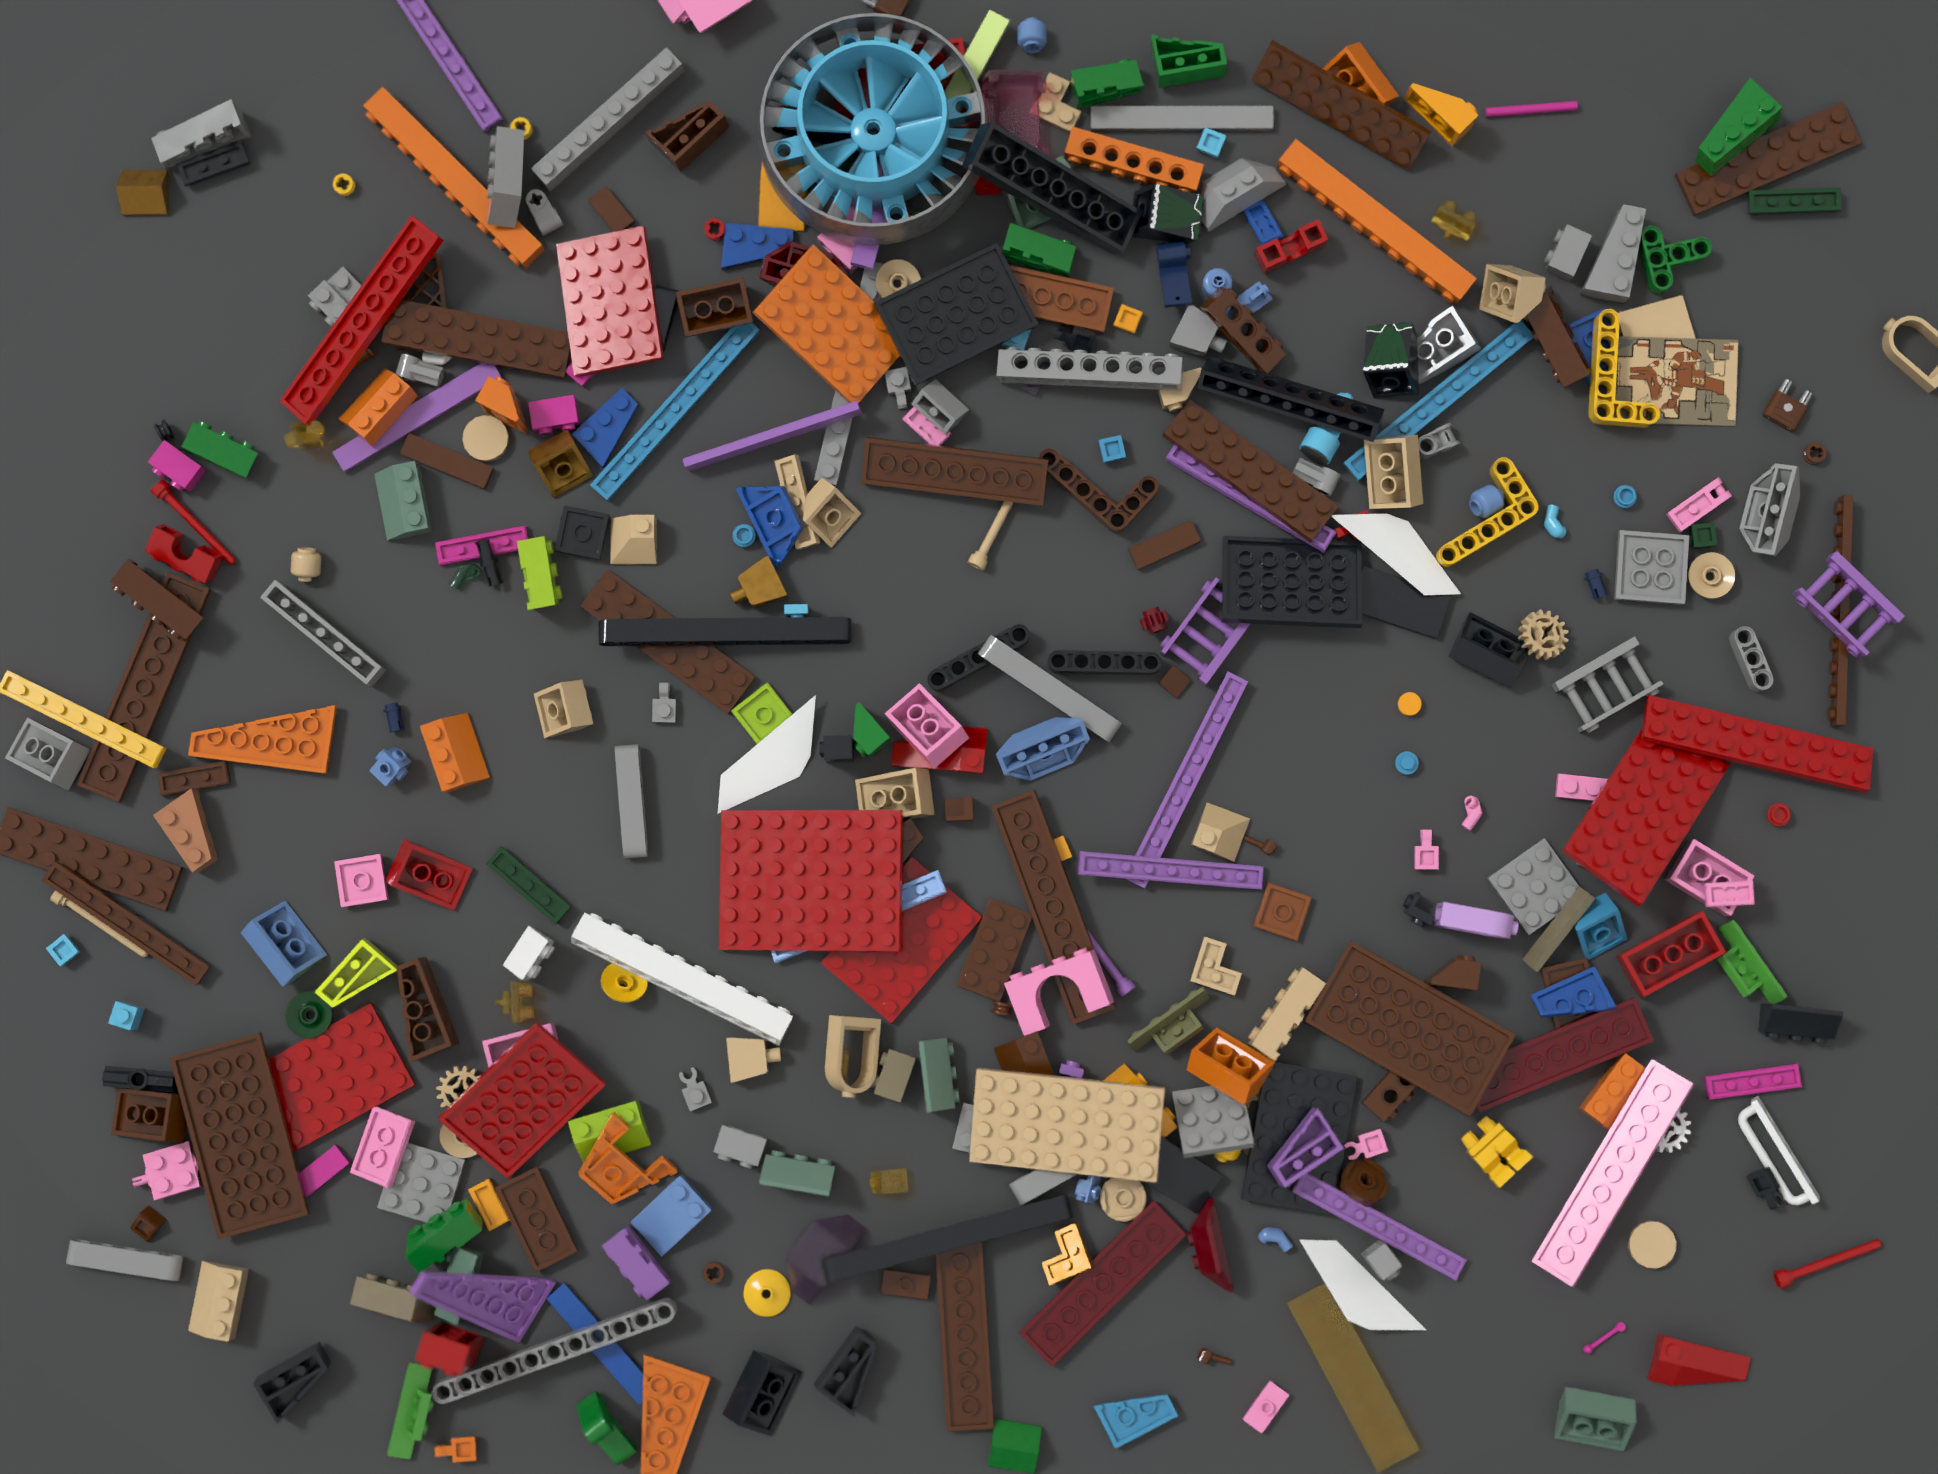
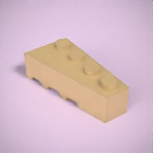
M1303 967L1299 971L1297 969L1293 970L1287 979L1290 982L1288 987L1280 989L1274 998L1277 1001L1274 1007L1266 1009L1261 1017L1264 1020L1259 1028L1255 1026L1248 1036L1250 1039L1248 1045L1272 1061H1276L1279 1056L1277 1051L1287 1044L1291 1038L1290 1032L1299 1026L1305 1016L1304 1012L1310 1009L1326 985L1325 982Z

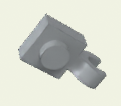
M906 367L886 371L885 378L888 394H896L898 410L907 408L905 392L911 391Z
M659 683L660 699H653L652 722L676 723L677 700L670 699V683Z

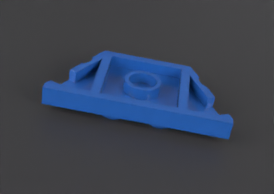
M786 487L736 488L773 567L781 566L805 527Z

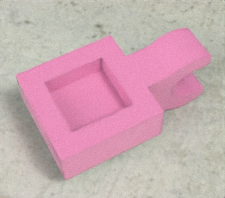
M1420 830L1421 846H1414V869H1439V846H1432V830Z

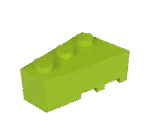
M547 536L517 541L521 569L525 582H523L524 589L527 590L529 599L527 609L531 610L560 604L559 599H563L561 586L556 585L555 577L558 576V568L556 563H552L551 554L554 553L552 540H548Z

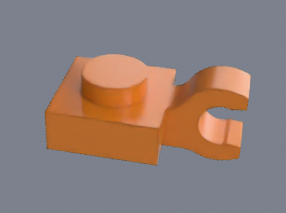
M476 1435L452 1437L451 1445H436L435 1457L452 1455V1463L476 1461Z

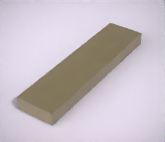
M1579 886L1522 960L1536 972H1539L1595 898Z

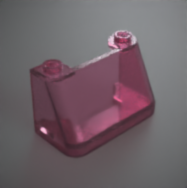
M989 70L979 83L985 101L988 122L995 123L1049 155V147L1040 138L1039 98L1046 91V80L1043 79V71Z

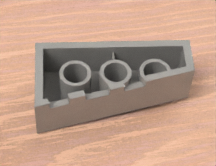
M230 99L169 130L157 133L151 139L160 163L166 169H169L180 162L252 136L243 112Z
M497 126L496 134L491 135L489 147L493 151H490L489 165H492V168H489L488 182H491V185L488 184L487 198H489L487 224L515 228L522 193L524 130Z
M1623 204L1618 210L1579 295L1623 304L1629 299L1646 212L1645 208Z

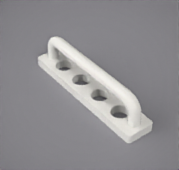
M1754 1097L1751 1100L1752 1105L1743 1109L1738 1116V1123L1763 1166H1769L1780 1185L1778 1190L1787 1203L1791 1205H1801L1808 1201H1811L1813 1205L1818 1203L1820 1196L1760 1097ZM1755 1113L1758 1114L1805 1191L1799 1196L1791 1194L1749 1125L1748 1117Z

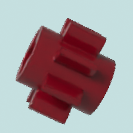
M1154 607L1142 612L1144 618L1140 619L1143 631L1149 629L1150 634H1154L1166 629L1165 623L1169 622L1166 610L1160 612L1159 607Z

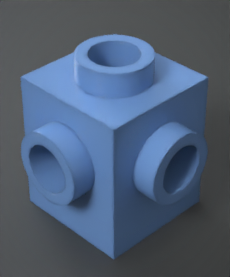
M394 746L389 750L383 749L376 756L377 762L369 771L383 785L388 786L397 780L400 781L407 775V768L412 761L404 751Z

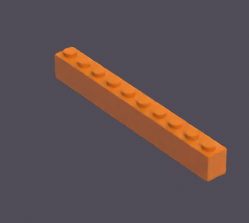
M383 86L363 105L367 111L365 116L374 125L378 122L383 127L382 133L389 140L394 138L399 143L397 145L398 149L405 156L410 154L415 159L413 161L415 166L422 172L426 170L430 174L428 178L437 187L442 185L447 190L444 194L453 203L458 201L463 206L460 210L469 219L474 217L479 222L476 226L485 235L489 232L494 237L492 242L501 251L505 248L510 253L508 258L517 267L521 264L526 269L545 251L543 245L518 220L516 221L515 228L487 224L489 211L487 189Z
M1297 139L1293 141L1279 159L1277 166L1281 174L1296 180L1297 185L1306 192L1309 190L1315 195V199L1324 206L1327 204L1331 207L1333 213L1342 220L1345 218L1349 221L1351 227L1356 232L1366 234L1373 245L1376 247L1381 246L1388 251L1387 255L1394 261L1399 260L1406 265L1405 269L1412 275L1417 274L1424 279L1423 283L1427 287L1435 288L1441 292L1442 298L1447 302H1453L1457 305L1477 278Z

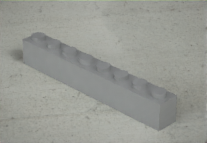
M666 47L531 168L535 177L551 192L684 73L682 63Z

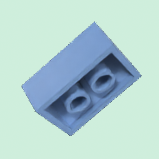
M286 901L252 919L241 931L243 937L282 987L301 977L327 956L326 952Z

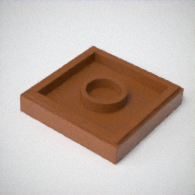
M1268 882L1253 927L1298 941L1312 897Z

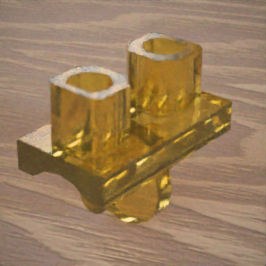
M1447 200L1444 205L1439 206L1431 222L1439 225L1438 228L1446 232L1443 237L1447 240L1451 234L1468 241L1477 225L1475 223L1476 214L1465 211L1462 216L1455 212L1457 209L1456 204Z
M314 420L310 421L308 425L293 423L289 426L291 432L283 436L290 449L297 446L303 450L308 447L320 448L324 445L320 439L325 434V428L321 422Z
M510 981L511 1000H509V991H502V1000L496 1001V1005L503 1006V1014H510L509 1005H511L512 1023H522V1020L534 1018V1006H522L521 997L533 996V984Z

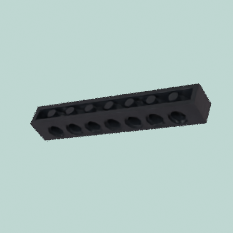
M1208 356L1201 369L1197 386L1198 389L1371 442H1374L1385 410L1212 356Z

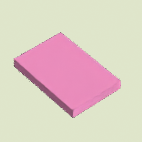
M378 1106L372 1108L350 1173L384 1187L392 1188L415 1121Z

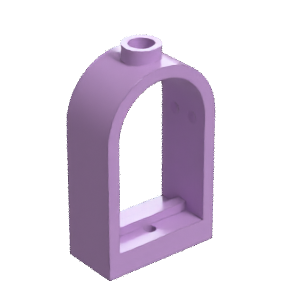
M1447 902L1437 903L1434 927L1502 939H1511V935L1516 936L1518 922L1514 921L1513 915Z

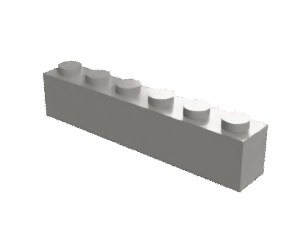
M274 580L260 597L366 685L373 687L386 671L382 665L280 582Z

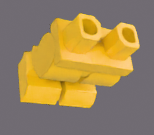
M1484 1116L1477 1123V1126L1485 1134L1478 1139L1471 1131H1468L1461 1138V1141L1467 1148L1466 1152L1468 1155L1471 1156L1484 1173L1489 1175V1179L1494 1185L1500 1188L1515 1174L1514 1171L1520 1170L1533 1156L1526 1150L1519 1148L1515 1138L1500 1123H1495L1489 1117ZM1499 1155L1506 1160L1508 1165L1501 1163Z

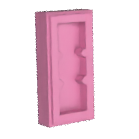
M915 407L902 418L913 431L930 445L941 446L952 435L950 431L944 435Z
M1753 881L1704 883L1706 907L1755 904Z
M1269 1380L1242 1419L1260 1433H1263L1289 1394Z

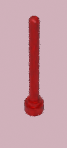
M164 479L157 482L150 492L157 499L165 500L215 551L224 555L223 559L229 565H234L236 558L175 498L170 489L171 486Z
M1875 1239L1791 1271L1788 1269L1774 1271V1280L1780 1290L1790 1287V1284L1797 1278L1879 1249L1882 1246V1242L1879 1239Z

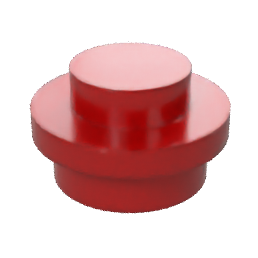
M1782 803L1771 805L1767 811V819L1774 826H1784L1791 818L1789 808Z

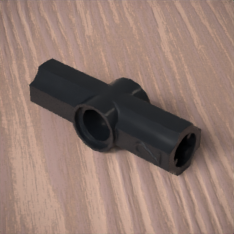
M105 1066L102 1078L103 1086L172 1093L175 1092L177 1087L173 1072L148 1070L145 1068ZM139 1073L143 1074L145 1078L141 1086L136 1082V1076Z

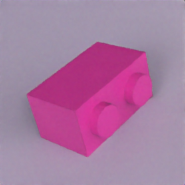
M574 395L528 402L532 429L535 433H539V435L553 434V430L562 429V431L566 429L573 431L576 429L575 427L581 426L577 399Z
M165 440L148 461V463L154 466L152 469L154 473L161 478H164L165 475L171 478L170 484L180 491L185 488L191 492L207 471Z

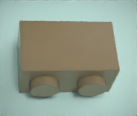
M889 1049L888 1053L883 1052L879 1065L883 1066L881 1074H876V1078L871 1086L875 1088L874 1094L901 1103L916 1057L893 1049Z

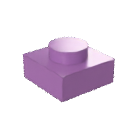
M1067 1060L1066 1064L1061 1063L1059 1073L1081 1079L1084 1069L1080 1068V1063Z

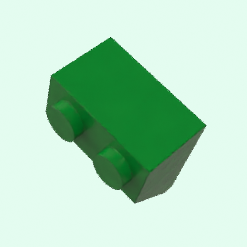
M858 702L855 707L853 739L856 743L853 746L862 757L867 755L871 759L891 742V739L861 703Z

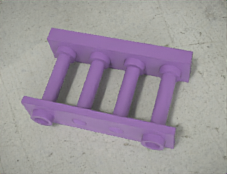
M1836 551L1824 560L1828 564V569L1806 591L1801 587L1792 594L1796 597L1795 600L1801 607H1807L1847 645L1846 649L1851 655L1862 658L1870 653L1864 647L1868 641L1885 624H1897L1905 615ZM1834 575H1840L1845 580V585L1822 607L1813 597ZM1851 591H1856L1862 596V601L1839 623L1830 613ZM1869 607H1873L1879 613V618L1856 640L1847 629Z
M1217 577L1213 582L1208 580L1200 590L1204 593L1174 635L1172 637L1167 635L1160 645L1163 648L1160 653L1162 656H1165L1167 651L1170 650L1198 671L1197 674L1200 675L1198 682L1204 686L1250 625L1248 623H1239L1237 627L1233 625L1230 627L1201 606L1209 594L1222 603V592L1215 587L1219 582ZM1195 613L1226 634L1224 637L1228 640L1223 646L1220 644L1216 645L1188 624ZM1181 632L1187 634L1212 653L1211 655L1214 659L1209 665L1206 662L1203 664L1174 643Z

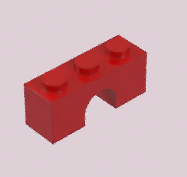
M1318 219L1298 228L1294 234L1282 240L1276 238L1257 247L1254 255L1263 274H1266L1325 247L1329 239Z
M165 524L154 527L145 548V552L149 553L152 559L158 562H166L177 572H185L195 582L206 583L214 580L224 555L202 545L195 548L192 556L189 557L181 549L183 533Z

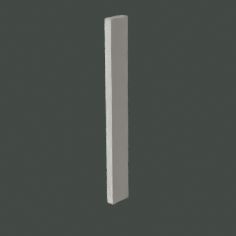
M1091 106V131L1204 130L1205 127L1211 130H1273V106Z

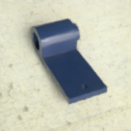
M1184 241L1156 244L1165 308L1192 305L1186 259H1190V246L1185 245Z

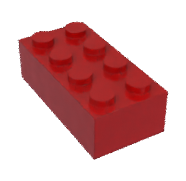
M1699 911L1616 955V958L1637 996L1645 997L1723 955L1726 951L1705 913Z
M440 1322L423 1333L415 1360L421 1362L420 1366L428 1369L438 1367L444 1369V1374L457 1377V1374L461 1375L477 1363L485 1336Z

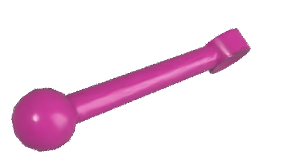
M1617 1322L1615 1328L1591 1345H1585L1583 1348L1586 1354L1592 1353L1593 1348L1616 1332L1624 1331L1626 1328L1625 1324Z

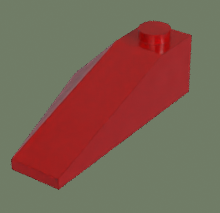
M964 726L963 729L969 739L936 768H933L907 740L894 742L891 766L983 775L987 729Z
M1658 1333L1647 1379L1670 1386L1746 1381L1751 1357Z

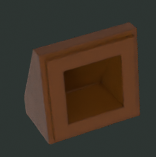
M1173 665L1159 685L1177 699L1191 680Z
M147 1206L138 1214L130 1229L149 1243L162 1227L166 1218L152 1207Z

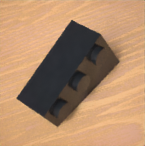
M855 1326L814 1382L816 1390L853 1416L855 1415L856 1407L863 1391V1385L877 1348L875 1339Z
M320 1342L257 1376L253 1383L276 1424L281 1421L286 1413L328 1369L331 1360Z

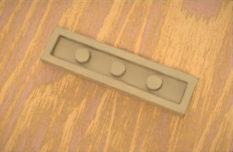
M794 454L776 460L775 465L780 486L786 487L805 526L795 542L796 549L801 550L820 544L818 535L803 521L808 492L799 455Z

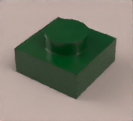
M1715 522L1693 524L1690 526L1692 549L1717 546Z

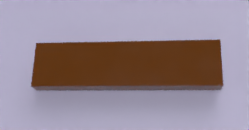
M408 433L400 455L482 489H486L494 470L491 466Z

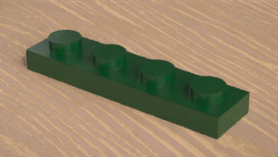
M1841 187L1749 190L1747 192L1748 215L1840 212L1842 210Z
M502 846L487 861L486 865L555 925L572 908Z

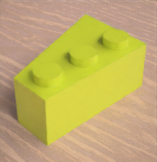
M364 937L315 993L333 1008L397 971L398 965Z

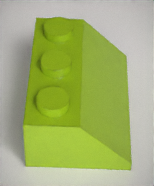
M639 1100L568 1121L574 1144L583 1163L613 1112L629 1124L630 1128L614 1143L620 1150L627 1153L652 1145Z

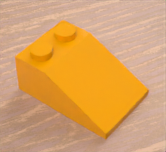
M1415 83L1409 87L1404 98L1452 147L1472 128L1478 117L1477 110L1471 103H1466L1461 98Z
M762 163L758 226L787 228L804 232L805 223L797 218L780 200L766 175ZM799 164L777 171L785 181L804 169L805 165ZM808 189L800 195L803 200L807 197Z

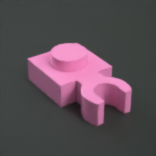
M1380 1128L1358 1135V1143L1346 1142L1344 1144L1345 1148L1352 1146L1355 1149L1353 1155L1347 1156L1349 1160L1358 1158L1362 1152L1365 1158H1369L1388 1151Z

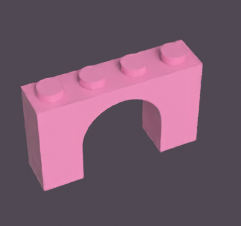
M1083 948L1073 952L1075 957L1066 960L1064 955L1052 960L1053 965L1045 967L1043 963L1030 968L1032 973L1024 975L1021 971L1009 976L1010 981L1004 984L1024 1036L1050 1026L1041 1002V988L1050 976L1063 975L1072 979L1079 987L1088 1013L1114 1002L1095 949L1087 951V948Z

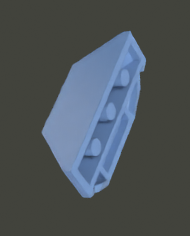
M1054 717L1013 734L996 753L1004 775H1011L1031 781L1074 763L1090 738L1082 718Z

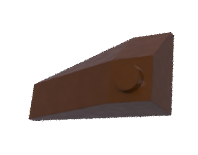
M1038 1032L1028 1034L994 1048L1002 1070L1054 1076Z

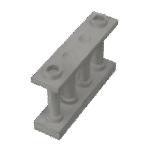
M1635 636L1551 684L1555 693L1561 689L1563 693H1567L1585 723L1577 728L1579 732L1586 730L1589 733L1600 727L1599 721L1644 695L1648 697V695L1653 696L1660 692L1658 687L1662 686L1663 682L1659 681L1652 684L1634 654L1636 652L1634 647L1639 645ZM1622 655L1623 659H1627L1644 688L1643 691L1632 696L1614 665L1616 664L1614 659ZM1599 667L1607 670L1624 699V702L1615 707H1612L1594 677L1596 675L1594 670ZM1580 678L1588 683L1605 712L1594 719L1574 688L1576 687L1574 682Z

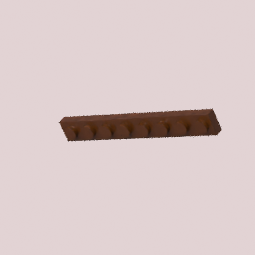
M58 861L53 862L42 878V882L197 986L210 969L211 965Z

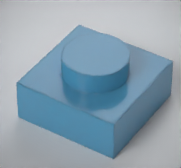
M1121 435L1098 440L1103 464L1126 459Z

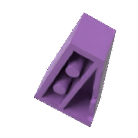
M1312 1107L1267 1167L1279 1186L1285 1188L1344 1148L1319 1109Z
M630 1225L602 1245L609 1258L619 1266L622 1275L634 1284L633 1289L641 1299L644 1297L646 1300H649L672 1282Z

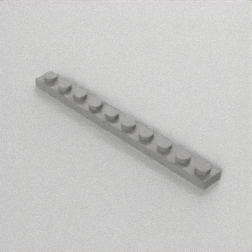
M875 262L873 271L864 268L860 289L874 302L882 298L876 288V275L884 264ZM835 391L831 409L848 404L837 391ZM853 417L826 427L814 478L815 482L823 478L837 487Z

